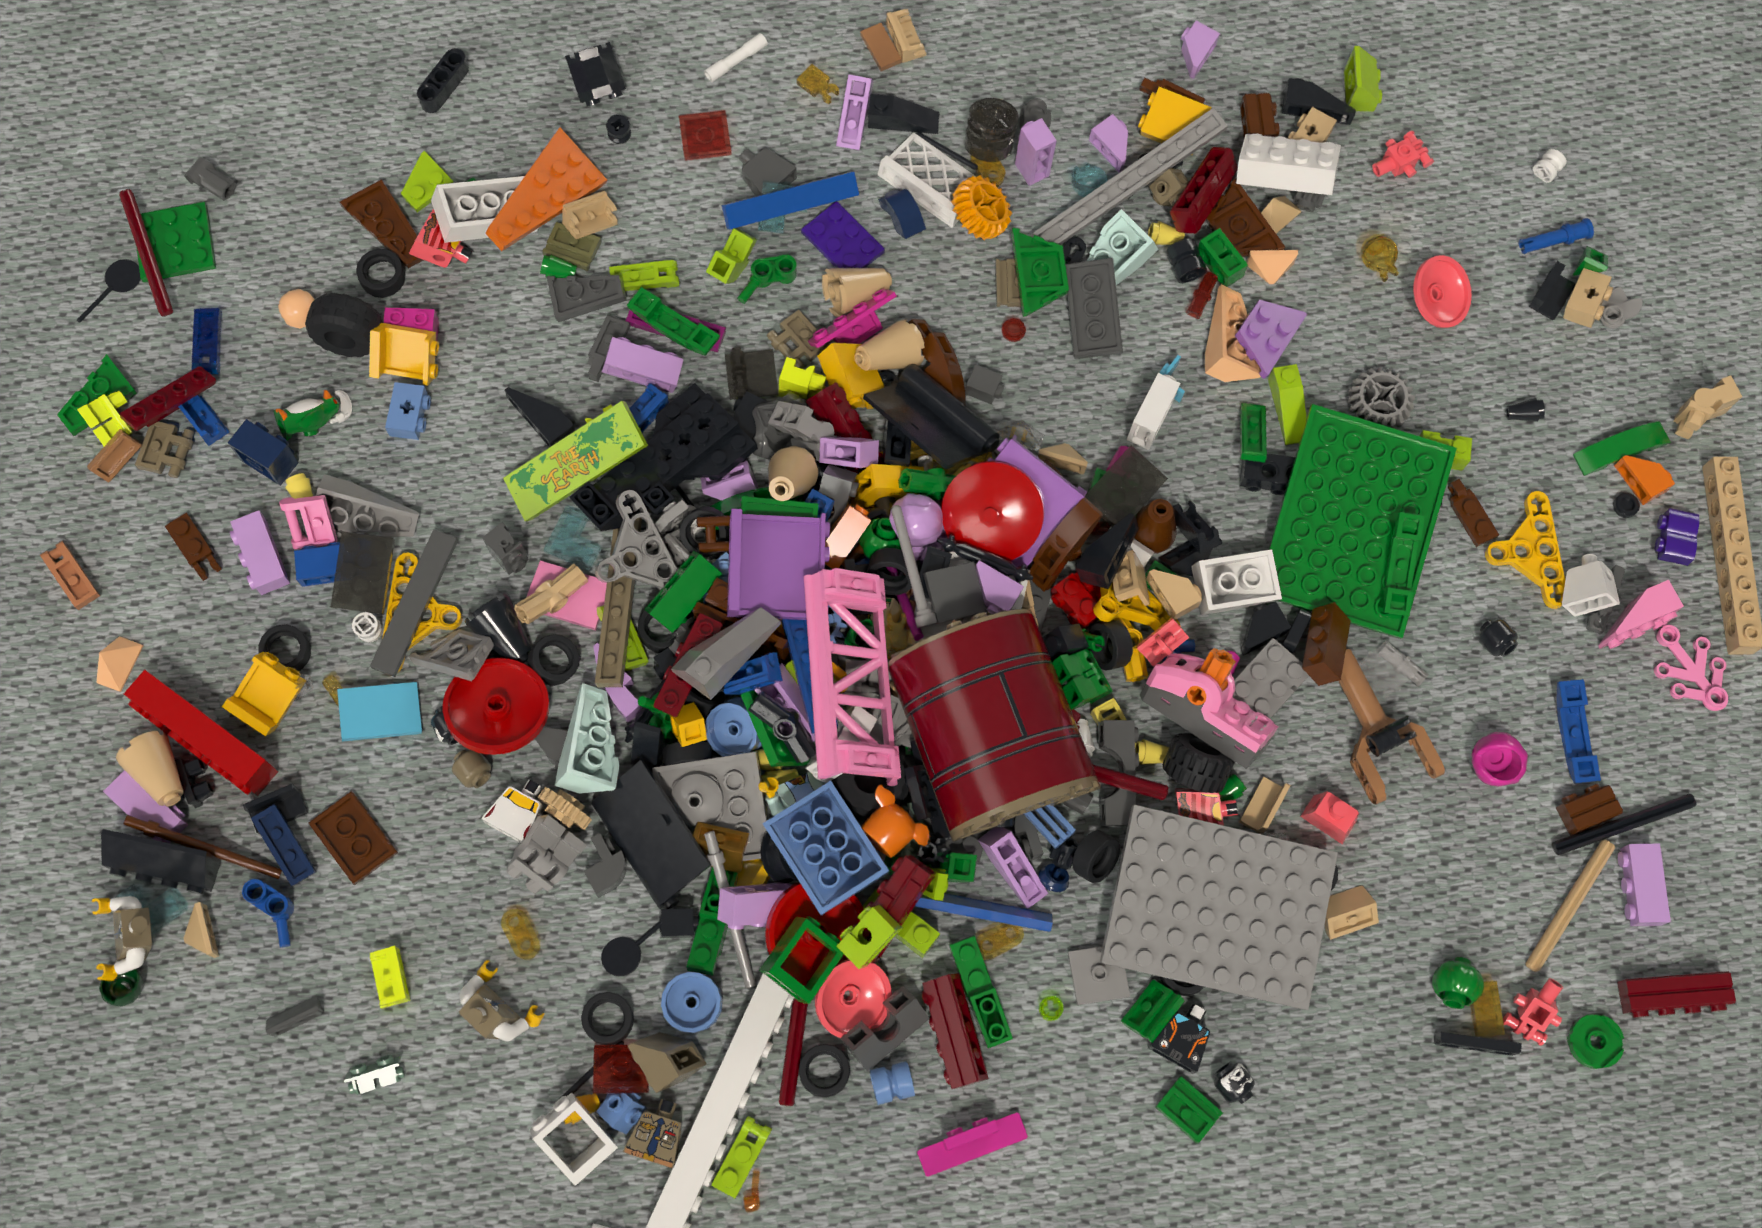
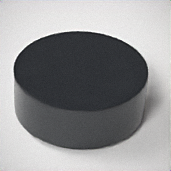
M1630 493L1620 494L1613 502L1615 513L1622 518L1633 517L1640 508L1639 500Z

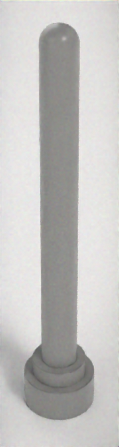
M894 505L891 512L918 609L915 622L917 628L936 624L937 619L935 613H932L931 608L928 609L902 509L899 505Z

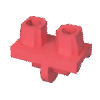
M1171 617L1136 647L1154 667L1167 655L1172 654L1189 636Z

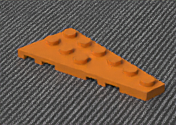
M559 127L486 231V235L503 251L561 214L564 204L585 198L606 184L607 179L562 128Z

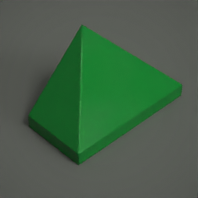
M1586 246L1573 276L1581 275L1583 268L1595 272L1606 271L1609 256Z

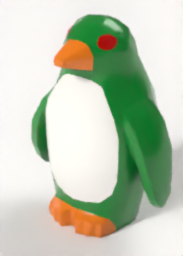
M324 390L321 399L307 398L297 401L284 410L280 408L275 409L274 416L283 438L289 440L297 432H303L304 436L318 434V429L330 421L338 412L340 405L328 390Z

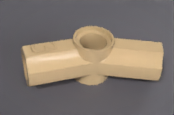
M572 564L554 580L545 581L532 595L515 604L514 610L516 611L517 618L522 623L530 624L548 612L551 614L556 613L565 606L572 594L588 582V579L578 566Z

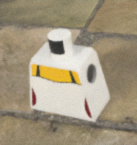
M532 780L527 781L521 792L509 786L483 815L482 820L485 824L522 843L537 816L542 815L544 810L543 805L535 800L542 787Z

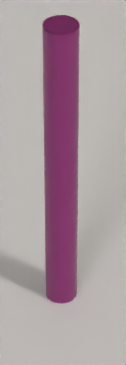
M886 567L888 575L899 576L896 568ZM907 593L896 595L915 641H919L924 638L921 628H917L916 616Z

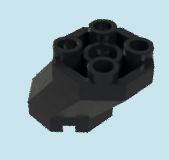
M610 42L605 43L606 48L602 49L601 45L575 52V58L572 59L570 55L565 56L580 103L585 102L586 106L600 103L599 98L607 95L609 99L622 96L621 90L626 89Z

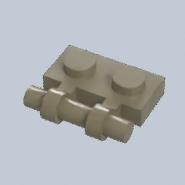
M797 310L780 323V328L784 331L783 333L778 335L772 330L767 334L771 341V346L776 351L779 350L785 357V360L786 357L795 359L796 367L801 369L805 366L800 360L801 357L805 355L811 362L829 346L828 342L819 348L810 346L808 340L813 338V333L817 329L800 310ZM789 340L797 346L793 351L786 344Z
M156 422L147 430L135 466L138 469L162 474L165 465L170 466L168 475L178 478L180 471L185 468L186 462L184 460L186 454L193 446L192 438L194 432L184 429L182 437L176 436L178 428L175 425ZM172 445L178 446L175 457L169 456Z

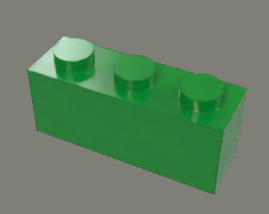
M693 551L644 610L673 633L681 624L686 623V616L694 609L697 602H703L704 599L702 597L710 590L715 579L719 578L722 573L703 556Z

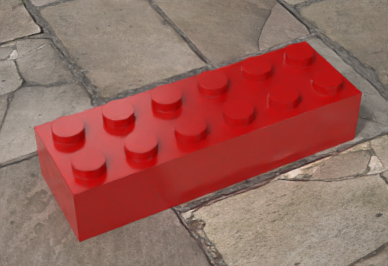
M145 669L124 692V695L130 699L128 703L130 707L225 779L229 780L245 794L249 795L252 791L259 796L279 772L264 758Z

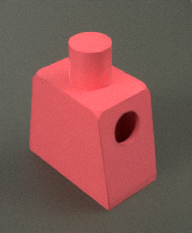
M1326 791L1314 795L1300 817L1343 844L1356 824L1359 812L1332 793Z

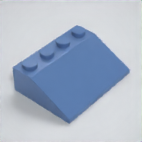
M831 781L763 823L766 831L820 915L854 896L889 872Z

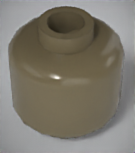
M462 750L454 757L455 762L452 766V772L465 787L479 788L490 779L491 764L481 753L472 750Z

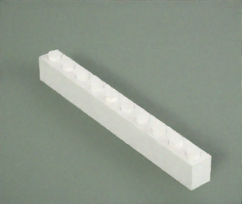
M765 974L762 975L646 1228L691 1227V1224L687 1221L691 1212L697 1213L703 1201V1197L699 1196L703 1186L709 1187L714 1177L715 1171L711 1170L715 1160L721 1161L727 1145H724L723 1142L727 1133L730 1135L734 1133L739 1121L735 1118L739 1108L744 1110L750 1094L746 1093L750 1083L756 1084L762 1069L758 1065L762 1057L767 1059L773 1043L769 1041L773 1032L779 1033L785 1020L781 1017L785 1007L790 1009L795 999Z

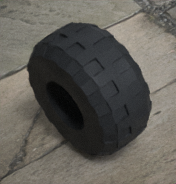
M331 293L324 294L312 302L305 325L309 337L323 349L346 357H363L370 354V330L380 326L383 322L379 312L369 303L362 301V299L347 294Z
M899 753L901 778L897 780V785L888 786L886 784L884 788L895 795V804L902 806L909 792L905 783L906 775L904 771L908 766L903 756ZM843 773L831 780L856 819L867 820L880 807L875 799V793L863 792L856 786L855 777L857 774Z

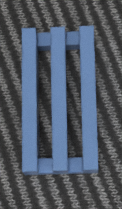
M1047 805L1044 807L1067 831L1066 833L1060 829L1042 808L1035 811L1060 837L1058 840L1031 811L1025 813L1026 818L1055 849L1076 831L1054 806Z

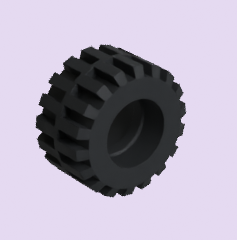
M1179 733L1174 735L1162 765L1163 770L1181 785L1200 792L1216 793L1222 792L1235 761L1194 734Z

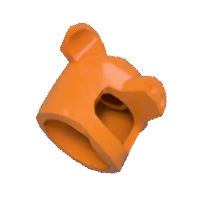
M880 784L875 791V799L880 807L861 826L873 847L892 858L912 839L918 844L926 846L930 837L927 826L922 823H915L907 811L898 804H895V795Z

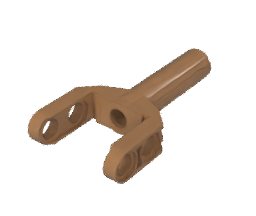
M1346 649L1342 676L1339 683L1362 725L1358 743L1354 747L1350 764L1369 800L1376 805L1386 800L1385 784L1369 756L1371 751L1366 743V736L1381 728H1385V726L1396 720L1385 715L1351 649ZM1411 722L1397 730L1399 735L1414 730L1417 736L1408 742L1410 746H1414L1427 773L1433 779L1444 775V765L1423 726Z

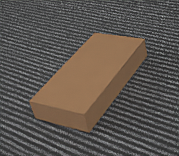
M882 23L860 31L864 43L881 72L902 63V58Z
M119 429L87 467L109 483L140 449L142 444L122 429Z

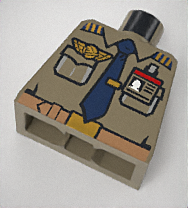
M661 1099L656 1114L644 1111L623 1152L673 1169L677 1161L682 1123L672 1120L677 1104Z

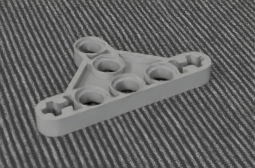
M633 490L624 491L616 499V506L623 521L612 556L600 561L596 565L595 575L603 583H609L624 576L657 587L660 591L664 587L663 583L669 581L677 571V568L641 497ZM625 495L628 499H634V503L631 504L634 512L639 509L641 513L629 518L628 514L633 512L629 506L625 507L623 505V502L626 500ZM637 518H642L646 521L647 528L644 532H638L634 528V521ZM654 541L657 543V554L650 555L647 553L645 548L647 542ZM627 552H631L636 556V563L632 567L625 565L623 557ZM610 564L613 567L614 574L611 578L603 577L601 574L602 565ZM660 564H666L670 568V574L667 578H662L658 575L657 568Z

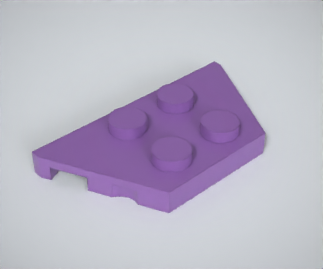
M1259 300L1254 305L1235 334V337L1240 345L1245 348L1251 361L1255 359L1261 368L1259 374L1263 379L1269 375L1307 313Z

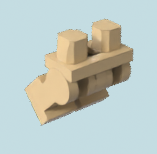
M1731 375L1722 378L1712 389H1698L1681 406L1673 421L1678 423L1676 435L1689 439L1694 430H1699L1707 420L1725 414L1742 398Z

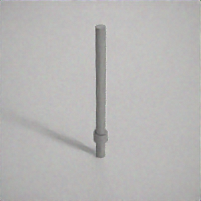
M710 831L704 834L709 851L707 857L711 866H713L720 892V888L729 887L723 865L725 858L723 851L719 850L715 831ZM730 929L745 988L754 987L756 984L741 929Z

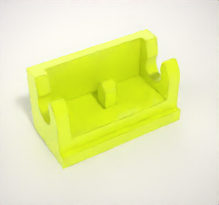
M394 945L370 953L380 1008L383 1009L411 1001L400 949Z

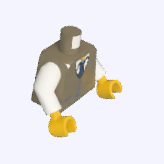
M134 896L112 899L94 898L92 902H98L99 904L98 911H92L93 914H108L114 911L113 921L117 962L114 965L103 963L97 965V970H104L103 975L97 978L98 980L114 981L117 974L121 975L139 968L143 965L152 947L149 908H142L139 899Z
M486 960L478 969L477 975H474L460 991V1002L463 1005L459 1011L460 1015L486 1039L511 1041L528 1030L529 1026L538 1027L545 1013L535 1015L534 1012L538 1008L537 1005L530 1007L525 1019L521 1018L490 987L484 984V982L490 981L498 971V968L494 971H489L486 968L489 960Z

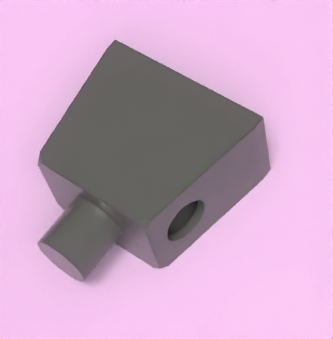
M768 148L763 149L757 155L746 149L739 156V160L744 164L742 179L755 196L785 189L797 179L796 167Z

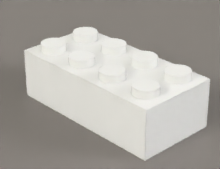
M1246 134L1239 157L1236 184L1332 195L1341 145L1332 142H1311L1307 139H1286L1282 136L1268 137L1261 134Z
M525 176L437 185L431 202L444 242L489 238L486 235L488 227Z

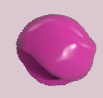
M1493 732L1482 737L1475 744L1472 751V766L1477 777L1483 783L1497 787L1516 784L1526 773L1527 751L1511 734Z

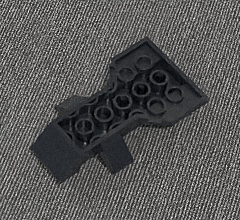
M694 383L656 414L654 436L647 441L648 446L609 470L610 472L592 485L590 482H587L569 498L600 531L619 529L623 519L617 509L616 499L622 492L627 490L637 492L647 511L656 516L675 500L670 492L684 480H695V478L720 480L754 453L758 447L740 428L739 423L709 393L705 394ZM625 495L626 500L623 502V505L625 507L629 506L633 512L628 514L629 518L641 513L639 509L634 512L631 506L634 503V499H628Z

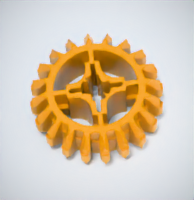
M972 176L962 181L952 194L954 199L951 201L955 206L952 211L958 215L956 220L961 221L962 227L967 228L968 234L973 233L975 238L981 237L983 240L996 238L1008 228L1011 222L1010 216L1012 215V212L1009 210L1011 204L1006 202L1007 196L1002 194V188L998 189L996 182L990 183L988 177Z

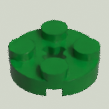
M1586 1015L1579 1018L1573 1023L1567 1036V1043L1573 1057L1580 1064L1590 1069L1611 1067L1621 1059L1624 1048H1622V1039H1624L1622 1030L1615 1021L1603 1015ZM1591 1036H1599L1601 1038L1599 1042L1601 1045L1600 1049L1597 1046L1593 1047L1591 1045Z

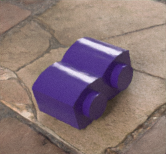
M1669 508L1663 515L1659 516L1657 529H1661V533L1655 543L1658 560L1688 566L1695 559L1700 520L1699 514Z

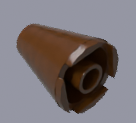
M1156 499L1134 513L1139 527L1134 538L1135 540L1154 551V554L1166 551L1174 543L1177 527L1173 507L1168 501Z

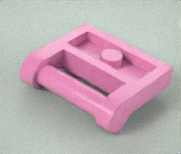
M325 495L296 499L288 497L280 500L281 510L285 512L292 535L291 544L293 549H302L305 546H327L338 541ZM300 509L308 537L302 535L295 510Z

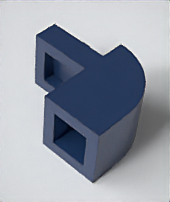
M906 188L901 191L899 189L889 191L884 197L878 199L881 208L891 216L896 232L904 239L926 229L920 209Z

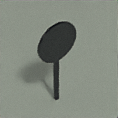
M127 259L112 263L105 273V282L108 288L82 313L77 321L82 322L112 290L128 292L134 289L141 280L138 264Z
M659 922L636 942L627 937H618L608 942L601 954V962L604 969L609 974L618 977L629 975L636 970L641 960L639 945L659 929Z

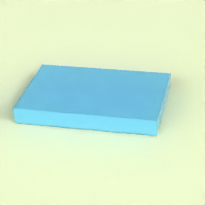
M417 682L337 689L342 741L422 734Z

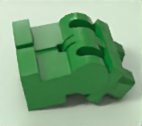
M1088 649L1072 655H1060L1052 662L1061 686L1065 685L1062 689L1071 710L1082 707L1089 702L1092 704L1113 692L1092 652Z

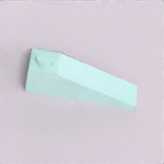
M1121 209L1102 228L1100 237L1095 246L1090 250L1087 261L1113 258L1116 285H1118L1140 268L1158 248L1155 242Z
M584 683L581 684L560 757L555 786L579 794L611 791L616 788L619 760L615 756L614 744L616 742L614 735L611 733L609 722L611 714L607 691Z

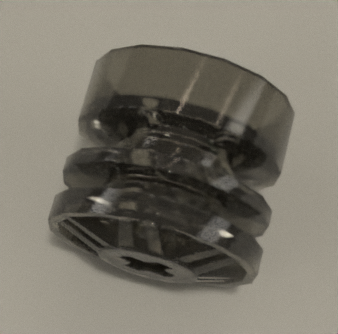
M997 98L977 100L971 105L969 110L968 127L964 140L965 149L978 160L986 162L1004 160L1011 155L1019 118L1018 112L1012 104L1005 100Z

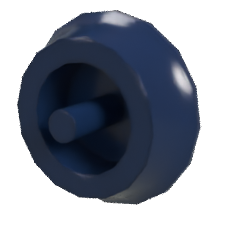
M1053 863L1040 869L1038 875L1040 882L1048 891L1063 892L1068 888L1069 874L1066 869H1060Z

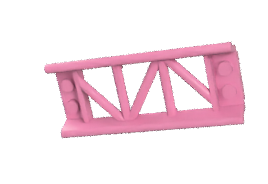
M833 568L832 570L822 569L813 575H805L803 578L818 779H827L841 773L887 777V785L895 786L898 784L897 780L901 778L899 746H895L883 616V610L886 609L884 579L876 574ZM828 606L871 648L836 644L830 641ZM846 608L873 612L875 636ZM831 654L872 659L833 684ZM878 669L880 699L839 694ZM838 704L881 709L884 744H878ZM836 718L861 742L839 740L837 737Z

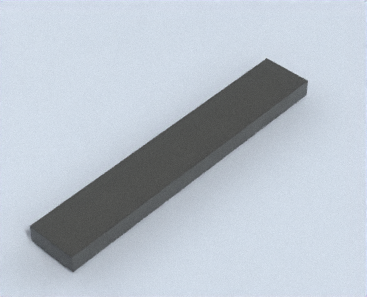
M433 529L370 664L372 669L396 677L457 545L458 539L456 537Z

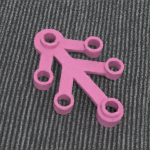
M1665 625L1659 629L1656 634L1658 643L1668 647L1684 669L1672 667L1662 662L1655 666V675L1661 679L1672 677L1695 682L1701 689L1686 688L1684 684L1676 683L1670 688L1671 696L1675 699H1682L1684 697L1702 701L1704 706L1711 711L1724 709L1728 703V694L1722 688L1723 671L1726 669L1725 660L1720 657L1712 659L1709 662V669L1712 671L1711 684L1705 678L1707 650L1710 648V641L1706 637H1699L1693 642V648L1696 651L1694 663L1678 643L1680 632L1675 626ZM1663 633L1670 636V641L1664 639ZM1698 641L1704 642L1705 649L1699 647ZM1715 661L1721 664V669H1717L1714 666ZM1659 667H1664L1666 674H1661ZM1675 687H1679L1682 690V695H1678L1675 692ZM1711 695H1715L1717 697V703L1712 701Z

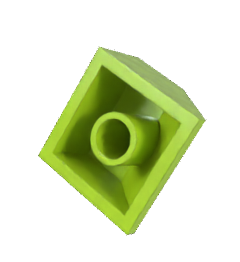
M1354 46L1344 69L1346 104L1356 109V111L1374 112L1377 105L1382 101V90L1378 87L1381 71L1377 69V60L1360 46Z

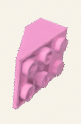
M1667 580L1646 589L1631 601L1599 643L1598 647L1601 649L1608 646L1609 649H1613L1623 644L1624 640L1628 638L1636 639L1644 635L1645 631L1651 628L1657 630L1667 625L1668 621L1678 616L1676 612L1683 608L1684 605L1670 581Z

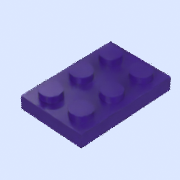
M837 201L801 229V233L836 268H866L885 252V249Z

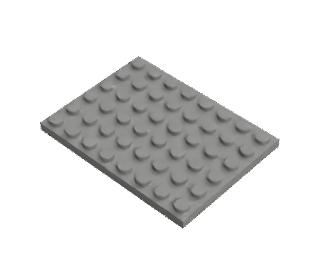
M1132 805L1100 963L1308 1010L1338 853Z

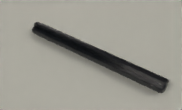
M1687 794L1559 839L1552 843V848L1556 855H1561L1691 809L1697 805V802L1692 794Z

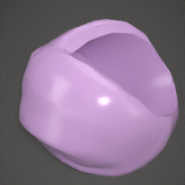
M908 493L894 503V505H899L902 509L912 547H922L937 541L942 533L943 517L940 506L933 499L920 494ZM890 510L889 520L894 532L898 537L893 515Z

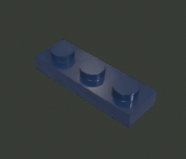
M276 804L251 818L291 886L297 885L316 873L315 868Z

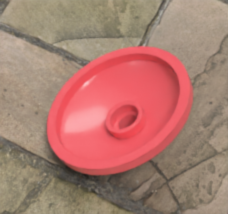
M1444 255L1431 257L1421 264L1415 275L1413 287L1414 299L1419 312L1427 322L1435 327L1449 328L1458 325L1466 317L1471 305V285L1465 270L1456 260Z
M849 959L837 963L815 996V1008L819 1021L828 1032L839 1038H842L860 1021L869 1029L880 1027L887 1017V1010L882 1003L892 995L889 979L884 971L874 963H870L862 969H858ZM849 990V997L844 999V993Z

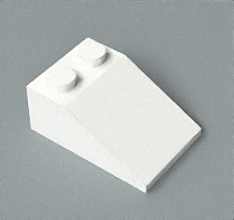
M1272 550L1201 560L1191 566L1194 582L1202 594V601L1199 605L1201 615L1225 612L1282 599Z

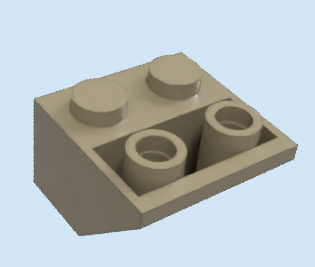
M659 1032L628 1045L634 1061L639 1064L648 1084L656 1093L685 1081L706 1065L705 1060L693 1041Z

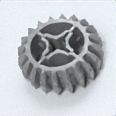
M1382 367L1377 368L1376 372L1372 368L1368 369L1366 373L1362 372L1358 378L1354 379L1352 387L1348 390V395L1350 396L1347 399V403L1351 404L1349 412H1357L1354 417L1390 428L1400 427L1405 420H1408L1410 412L1414 409V404L1412 403L1415 400V396L1411 395L1413 387L1405 386L1408 379H1399L1400 372L1396 375L1391 374V368L1387 369L1386 372L1383 371ZM1364 389L1368 392L1367 396L1370 399V402L1368 404L1365 402L1364 399ZM1395 394L1399 401V409L1395 406L1396 403L1393 400ZM1387 396V398L1385 399V401H1384V399H1383V401H1381L1380 399H1379L1378 401H1376L1377 398H1380V397H1381V398H1385V397Z

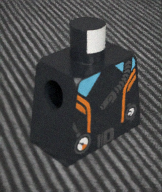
M1192 1004L1186 1016L1176 1012L1155 1041L1149 1045L1148 1049L1192 1074L1196 1073L1200 1067L1210 1035V1030L1200 1025L1206 1011Z

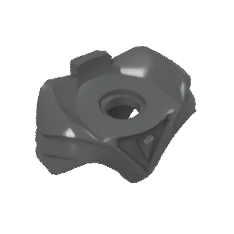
M791 390L786 396L771 402L758 404L753 409L752 414L756 424V434L752 440L758 447L753 453L754 455L771 460L778 450L792 446L791 438L794 437L791 434L783 433L768 424L778 401L809 407L806 399H801L799 395L794 394Z

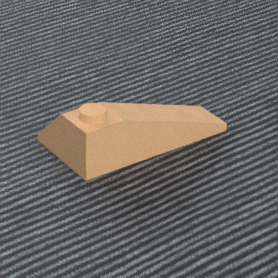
M1222 284L1218 287L1205 351V373L1223 382L1260 378L1261 368L1255 359L1252 361L1249 359L1245 348L1240 345L1235 337L1238 329L1248 316L1242 295Z

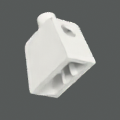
M1586 554L1582 556V565L1567 571L1562 606L1574 617L1620 604L1613 573L1602 561H1597L1596 555Z

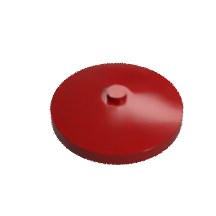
M983 461L961 471L949 484L941 507L943 527L947 537L953 534L957 543L965 542L1009 561L1020 557L1031 548L1041 532L1045 516L1043 498L1033 479L1017 466L1002 461Z
M506 658L486 659L475 679L469 681L454 677L448 685L443 698L445 723L453 738L469 750L488 755L510 753L529 744L542 731L549 715L548 691L542 678L524 663Z
M798 882L786 889L778 897L770 910L765 931L768 953L770 955L796 917L807 918L809 916L815 919L821 925L820 930L825 934L829 932L842 941L840 935L849 926L852 925L853 927L856 923L860 922L858 916L864 908L859 899L854 895L820 915L802 885ZM805 931L781 965V968L803 986H806L830 950ZM843 954L839 962L848 959L845 954Z

